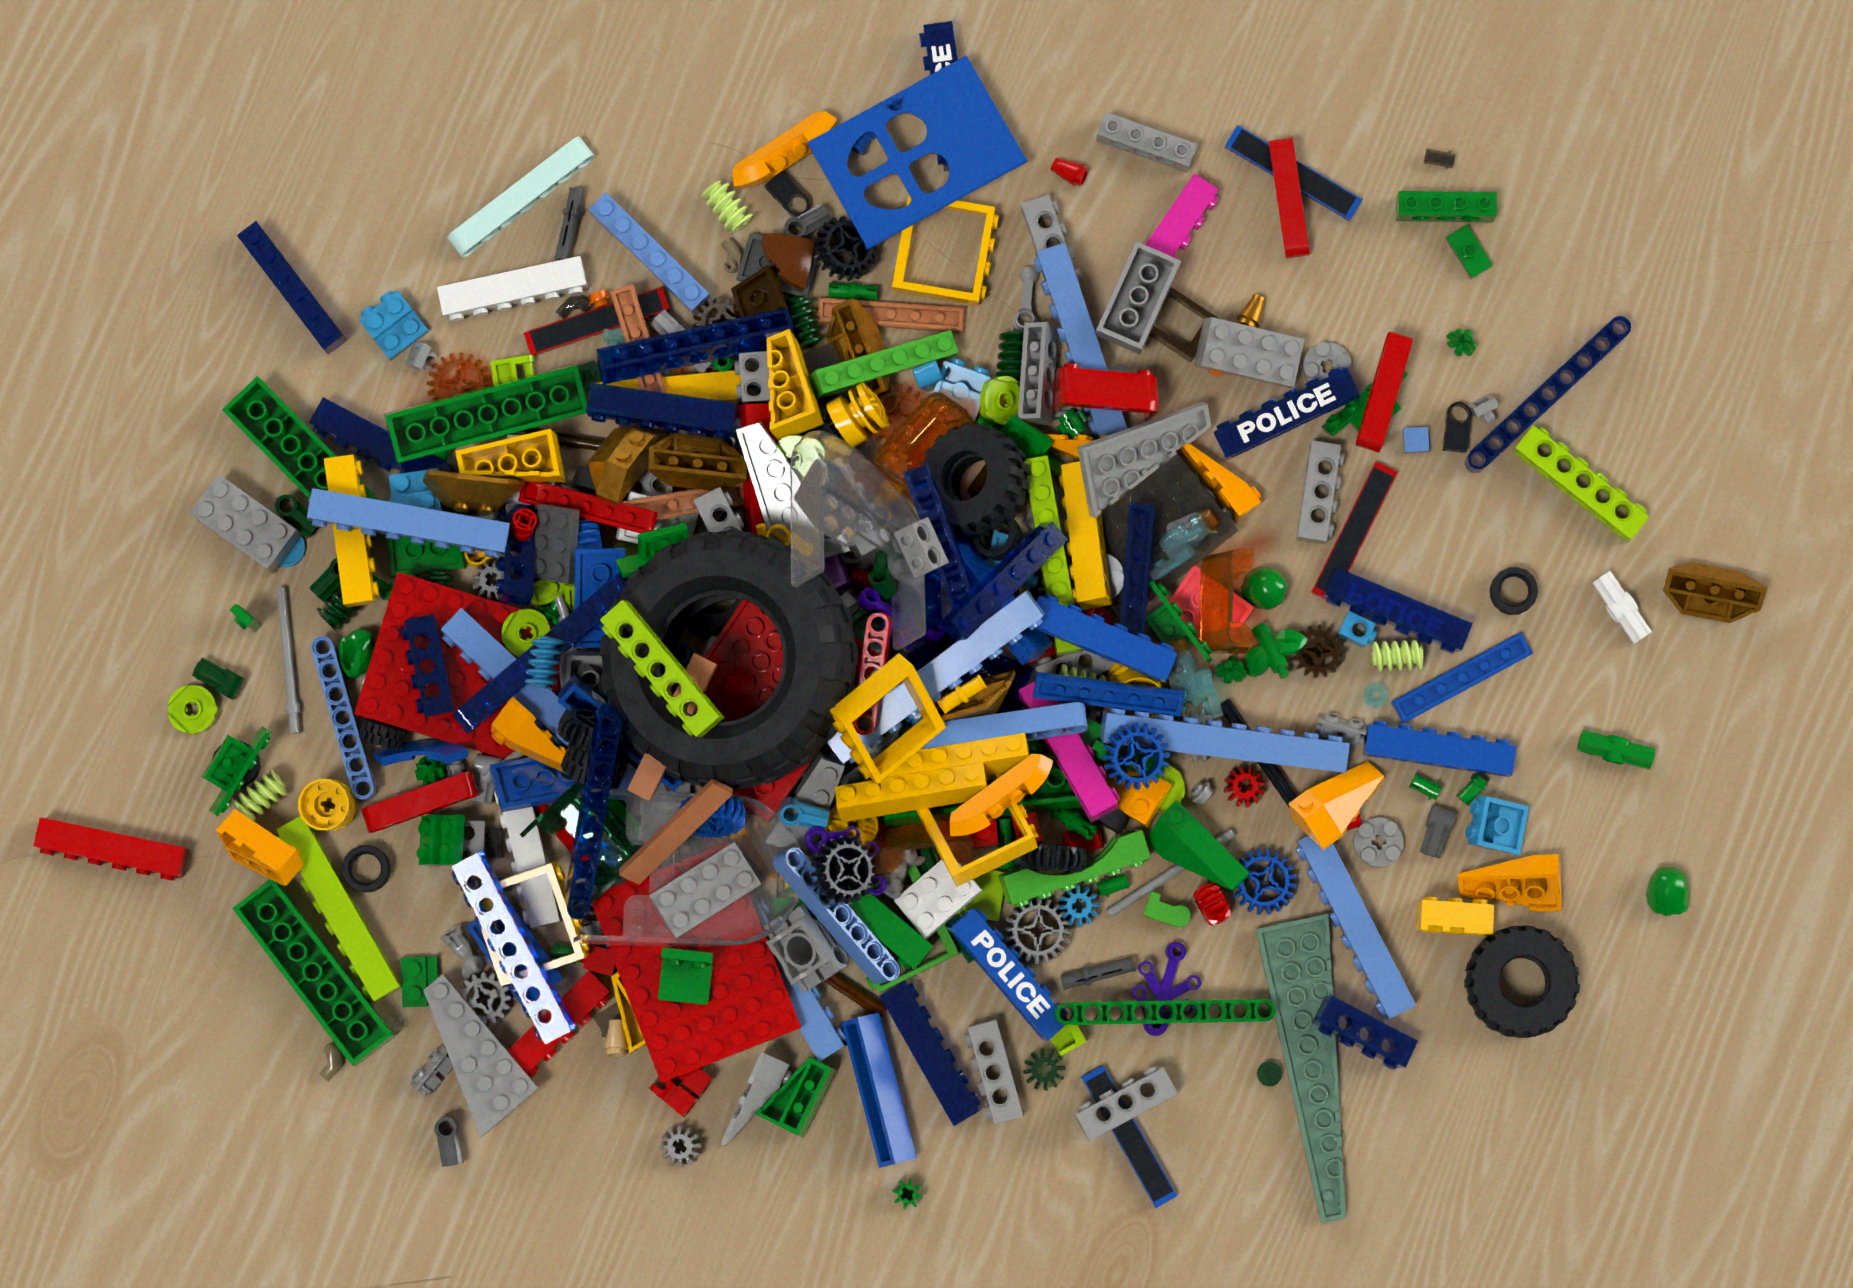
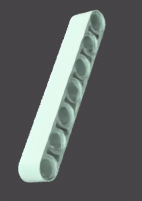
M579 136L572 139L452 231L447 237L448 241L462 258L469 256L590 163L595 155Z

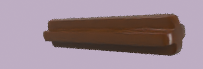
M834 974L824 981L871 1014L879 1012L880 1018L884 1015L886 1011L884 1005L838 974Z

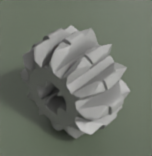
M494 560L492 567L488 561H485L486 569L483 570L479 566L476 567L480 576L472 575V579L479 582L472 587L474 590L481 589L478 593L479 597H484L487 594V599L493 600V595H495L496 599L501 601V592L507 596L510 594L505 587L514 586L512 581L507 580L513 577V573L506 572L508 568L506 564L499 568L498 560ZM496 575L497 585L491 584V586H488L490 584L488 578L490 576L495 578Z
M682 1125L677 1126V1134H675L672 1128H669L668 1133L671 1138L664 1135L661 1136V1139L668 1142V1144L659 1146L660 1150H668L667 1153L662 1155V1159L672 1156L669 1161L670 1166H673L676 1159H678L679 1168L684 1167L683 1159H686L687 1163L692 1165L693 1160L690 1158V1155L696 1158L700 1156L698 1152L693 1151V1148L702 1147L701 1143L693 1144V1141L699 1138L698 1134L689 1137L692 1128L688 1127L685 1133L682 1134ZM680 1139L685 1141L684 1146L687 1147L685 1152L680 1151L681 1154L676 1152L677 1147L674 1146V1143L676 1141L680 1142Z

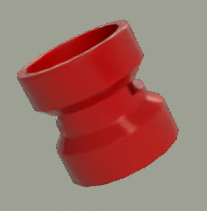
M522 508L513 514L509 529L513 538L519 541H526L532 537L537 524L535 513L530 509Z

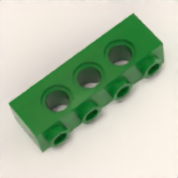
M1398 191L1396 196V221L1493 223L1497 216V192Z

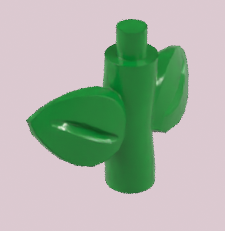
M1266 623L1255 626L1251 632L1260 646H1255L1246 654L1245 668L1248 676L1256 677L1262 675L1271 667L1273 673H1278L1280 679L1288 677L1289 673L1286 669L1288 663L1285 656L1295 654L1301 650L1308 639L1295 630H1282L1274 636Z

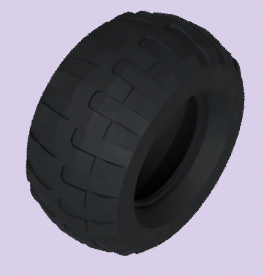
M744 531L704 532L662 548L645 565L639 566L626 581V587L620 596L615 598L610 610L622 600L629 601L675 658L677 645L688 623L705 608L721 601L734 599L747 600L766 613L779 633L783 648L781 676L774 692L765 704L752 714L741 719L719 722L701 738L695 735L691 737L684 730L682 719L670 713L666 707L668 702L663 696L659 698L650 688L652 684L647 677H641L634 669L636 663L632 658L629 657L627 659L619 651L618 646L620 644L615 638L610 639L606 634L602 636L600 656H602L603 673L601 675V685L603 693L608 699L612 710L611 715L620 732L624 733L633 745V749L642 758L645 753L651 755L666 767L665 774L693 785L704 787L711 779H714L732 789H744L772 783L784 778L785 775L809 763L826 742L832 739L837 730L833 726L835 720L830 713V709L834 708L837 703L855 689L854 679L856 665L858 664V647L855 643L852 629L853 622L847 606L844 605L831 579L810 561L808 557L780 541L763 535ZM630 624L625 626L623 630L625 638H629L633 634V627ZM643 644L639 649V654L642 658L649 654L647 644ZM662 663L658 664L655 668V673L658 677H662L665 673V666ZM675 683L672 686V695H674L679 683Z

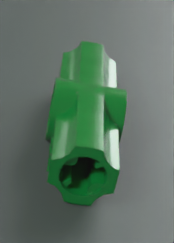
M1582 730L1577 745V751L1602 757L1607 762L1620 765L1625 763L1650 770L1655 755V749L1631 743L1630 740L1615 735L1605 736L1587 730Z

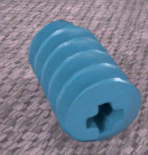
M539 636L540 639L532 640V644L537 646L538 649L530 650V654L534 655L536 659L528 661L535 668L529 669L526 672L533 678L526 679L525 684L553 690L549 685L556 684L557 680L553 679L551 675L559 673L557 669L553 668V665L561 663L554 656L563 652L556 646L564 644L565 641Z

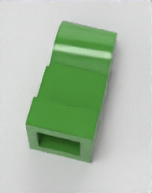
M1150 892L1143 913L1144 917L1177 928L1184 927L1189 923L1191 914L1187 907L1182 905L1174 907L1160 902L1161 894Z

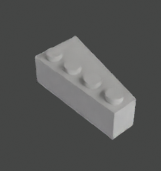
M820 751L790 797H794L802 803L830 809L835 795V787L839 784L845 765L837 756ZM787 808L784 811L787 815H794L797 812L794 808ZM778 813L775 821L765 833V843L784 849L799 848L809 857H813L814 854L813 850H810L804 841L805 834L810 828L799 825L787 826L782 823ZM815 834L812 841L818 843L820 835Z

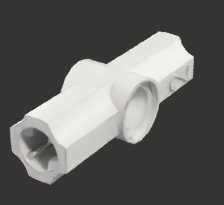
M1611 571L1592 582V585L1605 602L1607 612L1616 623L1620 624L1633 644L1652 632L1637 611L1638 606L1628 592H1624Z

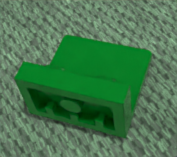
M662 947V968L658 999L707 1005L711 984L713 953Z

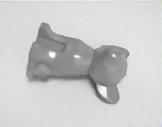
M898 845L895 849L898 859L890 865L885 874L881 875L886 881V889L883 893L890 898L897 899L900 897V892L904 886L902 882L906 877L908 866H919L925 862V857L918 856L916 850L911 845L903 847Z
M459 924L446 931L441 936V940L448 947H451L459 958L464 960L462 976L465 980H468L471 975L478 974L485 965H489L491 962L487 956L473 954L470 942L466 938L467 934L462 925Z

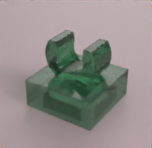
M595 360L577 366L584 391L594 388L593 383L603 382Z

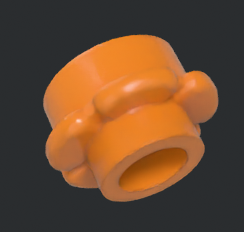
M607 289L594 292L589 295L591 301L589 305H594L595 309L608 305V300L612 297L609 296Z

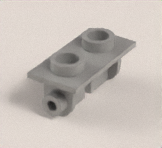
M1325 712V714L1319 713L1318 723L1314 732L1324 738H1328V735L1337 736V733L1340 732L1342 733L1343 742L1357 746L1358 744L1363 745L1364 735L1367 733V725H1364L1362 721L1357 719L1345 720L1339 718L1335 713Z
M443 1045L431 1052L427 1064L423 1069L419 1068L412 1077L413 1081L410 1084L425 1097L428 1094H432L442 1081L436 1076V1073L439 1072L446 1077L453 1068L449 1055H447V1050Z

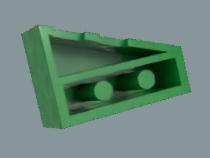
M809 1057L787 1079L788 1081L754 1114L804 1138L837 1070Z

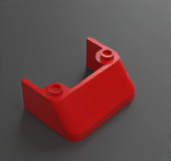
M1066 363L1064 367L1059 368L1055 373L1053 413H1057L1062 406L1144 413V421H1149L1158 412L1157 376L1152 375V371L1137 370V373L1083 369L1079 368L1078 364Z

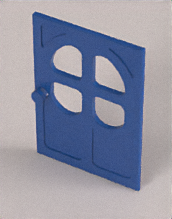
M967 55L807 142L867 250L1028 162ZM901 114H911L918 117L927 128L926 139L906 152H900L886 130V124ZM866 133H872L876 136L888 160L868 173L856 177L848 170L847 161L849 154L860 137ZM937 154L943 157L948 164V180L941 188L931 193H924L910 172L909 166L926 155ZM895 174L900 178L911 198L910 204L904 208L882 209L870 205L864 197V191L880 180Z

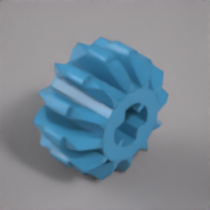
M1076 885V894H1073L1071 890L1066 891L1070 897L1069 899L1065 896H1060L1059 899L1067 904L1059 905L1058 910H1067L1061 919L1071 916L1068 925L1072 926L1074 920L1078 919L1077 925L1081 928L1083 918L1088 925L1092 923L1088 914L1093 917L1098 916V913L1091 910V908L1100 907V903H1091V900L1097 897L1096 893L1090 897L1086 896L1089 892V887H1086L1082 894L1080 893V886ZM1076 900H1082L1081 904L1085 903L1086 908H1083L1081 913H1076V909H1072V905L1076 903Z

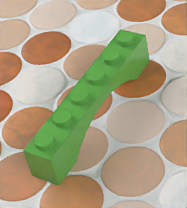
M948 330L815 370L809 378L816 399H820L853 388L861 382L866 383L891 374L910 370L934 360L936 363L950 360L959 352L952 332Z
M1136 828L1113 836L1104 850L1087 863L1082 872L1068 871L1045 874L1019 867L998 876L1006 902L1011 905L1015 904V907L1029 904V899L1038 896V899H1044L1052 896V891L1061 889L1062 892L1076 888L1075 884L1082 881L1085 884L1099 880V875L1107 873L1108 876L1121 873V868L1129 865L1131 868L1142 866L1145 864L1144 860L1150 859L1151 856L1143 830Z

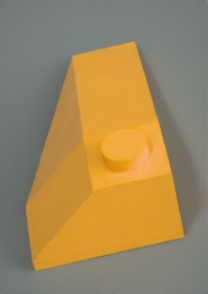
M1186 443L1180 448L1220 503L1233 515L1232 519L1235 523L1260 506L1261 501L1259 499L1261 495L1254 486L1249 487L1245 481L1191 444Z
M512 696L491 724L493 739L500 745L505 744L514 751L565 773L562 770L561 763L566 749L562 746L557 748L555 746L556 742L552 738L553 735L548 730H540L535 723V716Z

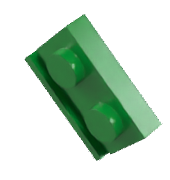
M438 956L401 958L403 1008L429 1006L423 990L439 977Z

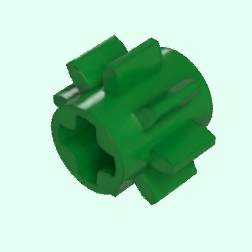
M1072 408L1058 417L1061 424L1056 427L1061 435L1068 433L1070 438H1073L1086 429L1083 422L1088 419L1082 410L1076 413Z
M424 756L419 760V763L415 764L417 768L414 771L417 781L422 780L424 785H429L445 778L444 771L446 767L443 762L429 760L427 756Z
M911 1178L908 1184L905 1185L899 1180L901 1188L899 1190H892L899 1197L894 1202L902 1201L904 1209L907 1208V1203H912L914 1207H917L914 1200L916 1198H923L921 1194H917V1190L921 1185L915 1187L911 1185ZM904 1187L908 1190L914 1189L915 1192L912 1194V1200L909 1201L908 1198H901Z

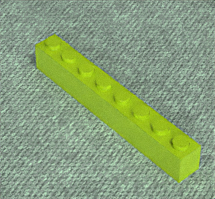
M1048 455L1029 458L1024 462L1029 465L1030 475L1027 476V481L1030 482L1027 492L1045 594L1059 599L1058 603L1067 607L1068 604L1074 605ZM1053 637L1056 657L1081 653V648Z
M299 816L276 829L279 839L299 850V856L304 864L300 869L303 877L300 882L307 893L312 892L315 898L312 901L315 909L319 914L323 913L327 922L324 924L331 935L335 934L340 942L337 944V947L343 957L348 956L352 964L349 965V968L356 979L360 977L364 986L361 989L368 1000L372 998L374 1002H378L401 989L400 981L312 827L308 826Z

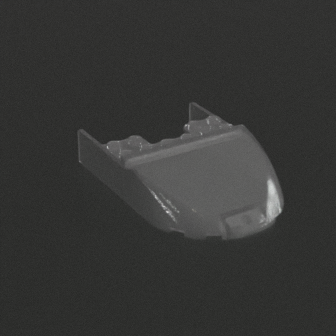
M818 430L807 433L801 437L799 443L795 444L790 464L791 585L797 588L824 571V534L847 548L855 544L857 534L887 554L888 569L895 578L898 587L896 594L892 596L893 648L898 651L926 634L924 574L914 578L894 535V532L918 522L919 519L908 501L891 480L857 448L851 447L845 439L831 432Z
M583 788L577 793V798L624 800L626 802V837L632 844L643 846L679 811L681 802L686 801L688 797H693L696 793L656 791L652 800L648 801L628 790ZM732 795V797L739 798L745 806L746 820L743 829L736 834H731L729 837H713L712 839L710 837H694L691 834L649 875V895L733 842L736 843L759 879L760 887L680 938L672 937L649 901V895H633L624 903L623 936L577 935L573 938V943L719 947L743 945L760 940L777 930L789 918V915L800 899L773 865L775 854L790 848H799L801 850L800 843L796 840L790 826L782 823L779 813L774 812L762 802L753 798Z

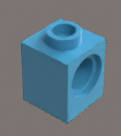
M1348 611L1338 631V637L1364 648L1367 643L1371 645L1377 631L1373 630L1376 623ZM1354 625H1361L1365 630L1364 636H1355L1352 632V627Z

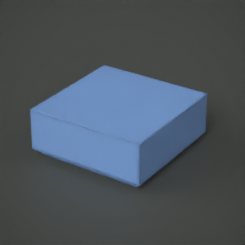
M1428 427L1403 428L1404 453L1429 452Z

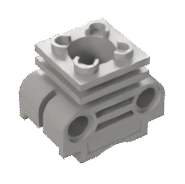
M805 904L797 907L787 916L765 929L770 937V940L766 942L781 963L791 985L797 983L803 993L813 989L849 965L847 952Z

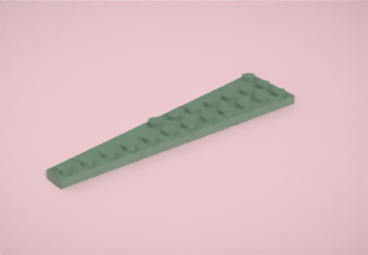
M1323 914L1255 929L1270 999L1276 1007L1274 1017L1321 1223L1346 1218L1329 915Z

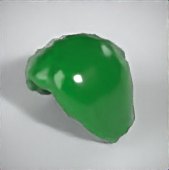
M1269 567L1254 568L1244 577V582L1241 586L1242 597L1256 608L1264 610L1275 608L1284 600L1287 581L1275 569Z
M354 630L350 635L342 637L338 646L340 667L348 677L360 678L364 677L367 673L375 647L372 633H369L368 630Z
M1675 867L1657 868L1650 877L1646 890V900L1654 913L1671 916L1673 914H1682L1688 910V881L1685 874Z

